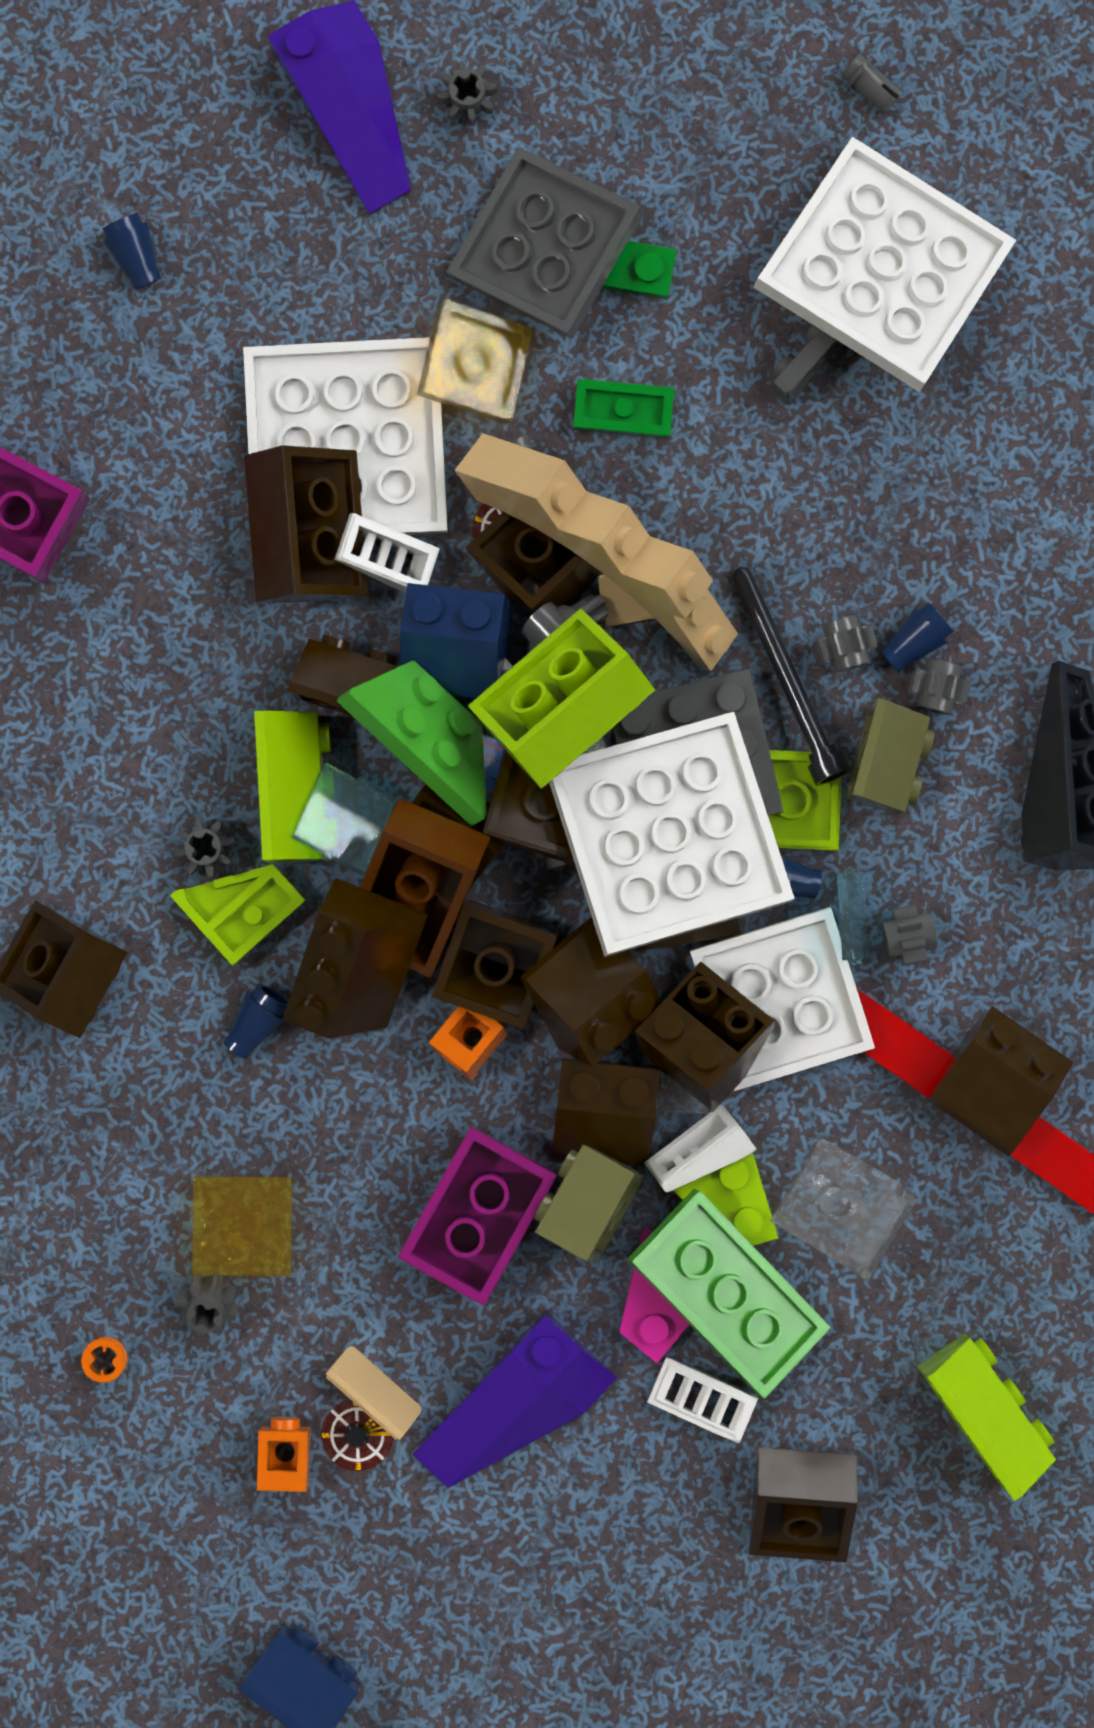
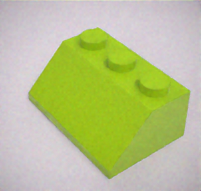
M580 608L471 702L468 707L516 763L542 789L589 747L599 741L604 734L626 715L636 709L655 689L630 655Z
M254 711L262 860L270 864L329 861L328 850L337 849L335 820L326 821L325 801H334L332 772H324L323 752H331L330 724L321 723V716L318 712Z
M963 1333L918 1365L917 1368L1000 1486L1016 1501L1056 1461L1048 1449L1055 1441L1038 1418L1030 1423L1019 1408L1026 1403L1025 1398L1010 1378L1001 1382L991 1366L996 1364L998 1360L983 1339L980 1337L973 1342L967 1334Z

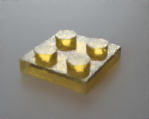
M447 299L438 302L417 395L503 424L511 422L514 416L533 329Z
M194 1176L192 1275H214L217 1273L224 1276H291L293 1177Z

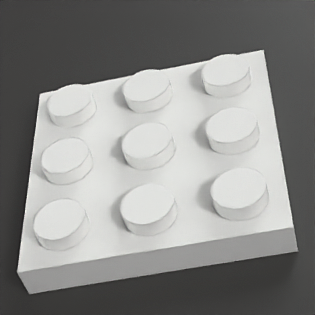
M831 906L690 950L695 967L701 961L775 1020V1026L748 1074L734 1091L875 1048Z

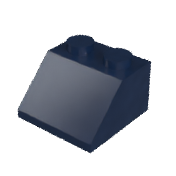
M407 583L400 629L401 666L414 660L453 697L476 699L503 674L512 605L506 595Z
M283 1623L247 1669L239 1690L287 1728H335L358 1694L361 1683L354 1679L358 1673L349 1663L336 1655L330 1660L317 1650L316 1646L319 1642L307 1630L299 1625H295L291 1629Z

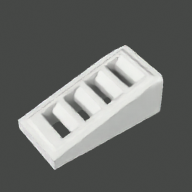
M350 513L335 560L406 593L407 583L428 585L440 548L355 513ZM360 529L367 534L360 555L356 556L351 554ZM378 538L382 540L374 563L369 561L375 539ZM393 545L398 549L392 567L388 569L385 567ZM409 553L413 557L407 575H403L400 572L406 554Z
M719 1105L714 1112H710L649 1158L644 1164L667 1193L748 1156L756 1150V1147L723 1105Z
M666 1356L647 1402L739 1444L758 1397L752 1392ZM678 1373L685 1377L673 1402L665 1397L675 1374ZM694 1381L703 1385L693 1409H689L684 1404ZM714 1389L721 1394L711 1417H708L702 1413ZM733 1398L738 1400L739 1403L730 1425L722 1423L721 1420L730 1399Z

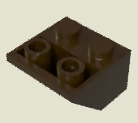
M700 961L635 1030L639 1051L644 1057L710 1111L714 1112L748 1074L775 1026V1020Z

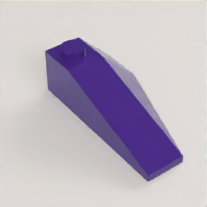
M349 1L308 11L267 35L273 54L369 215L409 193L411 187L380 44L356 2Z
M545 1310L412 1455L449 1488L581 1416L617 1379V1376Z

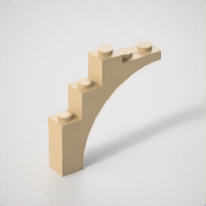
M483 433L455 469L457 475L477 501L501 510L543 532L583 558L626 591L674 637L696 666L712 671L738 635L709 592L708 588L713 580L692 550L649 536L630 506L587 492L565 460Z

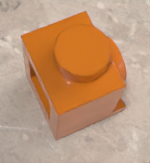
M458 1006L428 1043L438 1055L473 1081L478 1075V1070L508 1034L501 1025V1021ZM477 1030L481 1032L482 1038L476 1046H469L465 1043V1037L470 1031Z
M272 1417L270 1426H261L259 1429L257 1491H307L310 1485L311 1427H300V1418ZM279 1444H291L295 1451L294 1456L289 1460L281 1459L276 1451Z

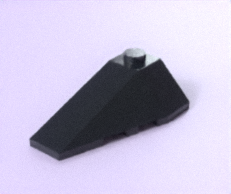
M1062 661L1051 664L1021 814L1023 831L1021 844L1024 851V862L1053 870L1094 869V688L1088 670Z

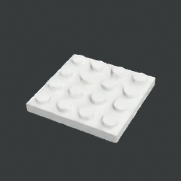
M852 137L759 275L754 288L920 392L1016 242V239Z
M438 337L243 347L248 454L281 445L357 450L362 517L406 535L448 533Z
M734 712L580 755L561 774L549 782L604 957L789 903L795 899Z

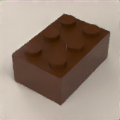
M399 798L383 829L361 888L428 914L409 969L431 978L451 935L491 837Z

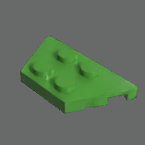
M410 661L339 696L337 702L466 822L473 826L485 819L487 806L483 726L416 661Z

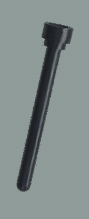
M746 567L737 568L733 573V580L812 753L808 756L811 762L808 766L811 777L816 786L832 782L851 771L850 765L843 751L838 752L835 745H829L752 572Z

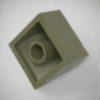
M877 698L868 708L844 800L900 815L906 812L907 805L915 806L923 778L915 776L920 758L928 759L935 736V731L928 729L930 717L888 700Z
M582 1145L579 1152L572 1149L564 1160L558 1173L564 1180L556 1195L548 1193L541 1202L534 1217L535 1220L540 1222L535 1233L586 1262H599L646 1176L590 1146Z

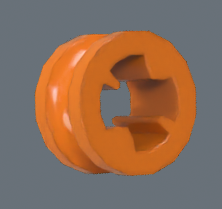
M100 1337L92 1341L84 1349L81 1358L85 1374L91 1380L99 1383L111 1382L118 1378L126 1369L128 1362L127 1351L124 1345L112 1337ZM103 1347V1352L111 1348L117 1356L112 1361L113 1366L116 1368L114 1371L107 1373L106 1367H104L99 1372L92 1363L97 1359V1355L94 1352L96 1348Z

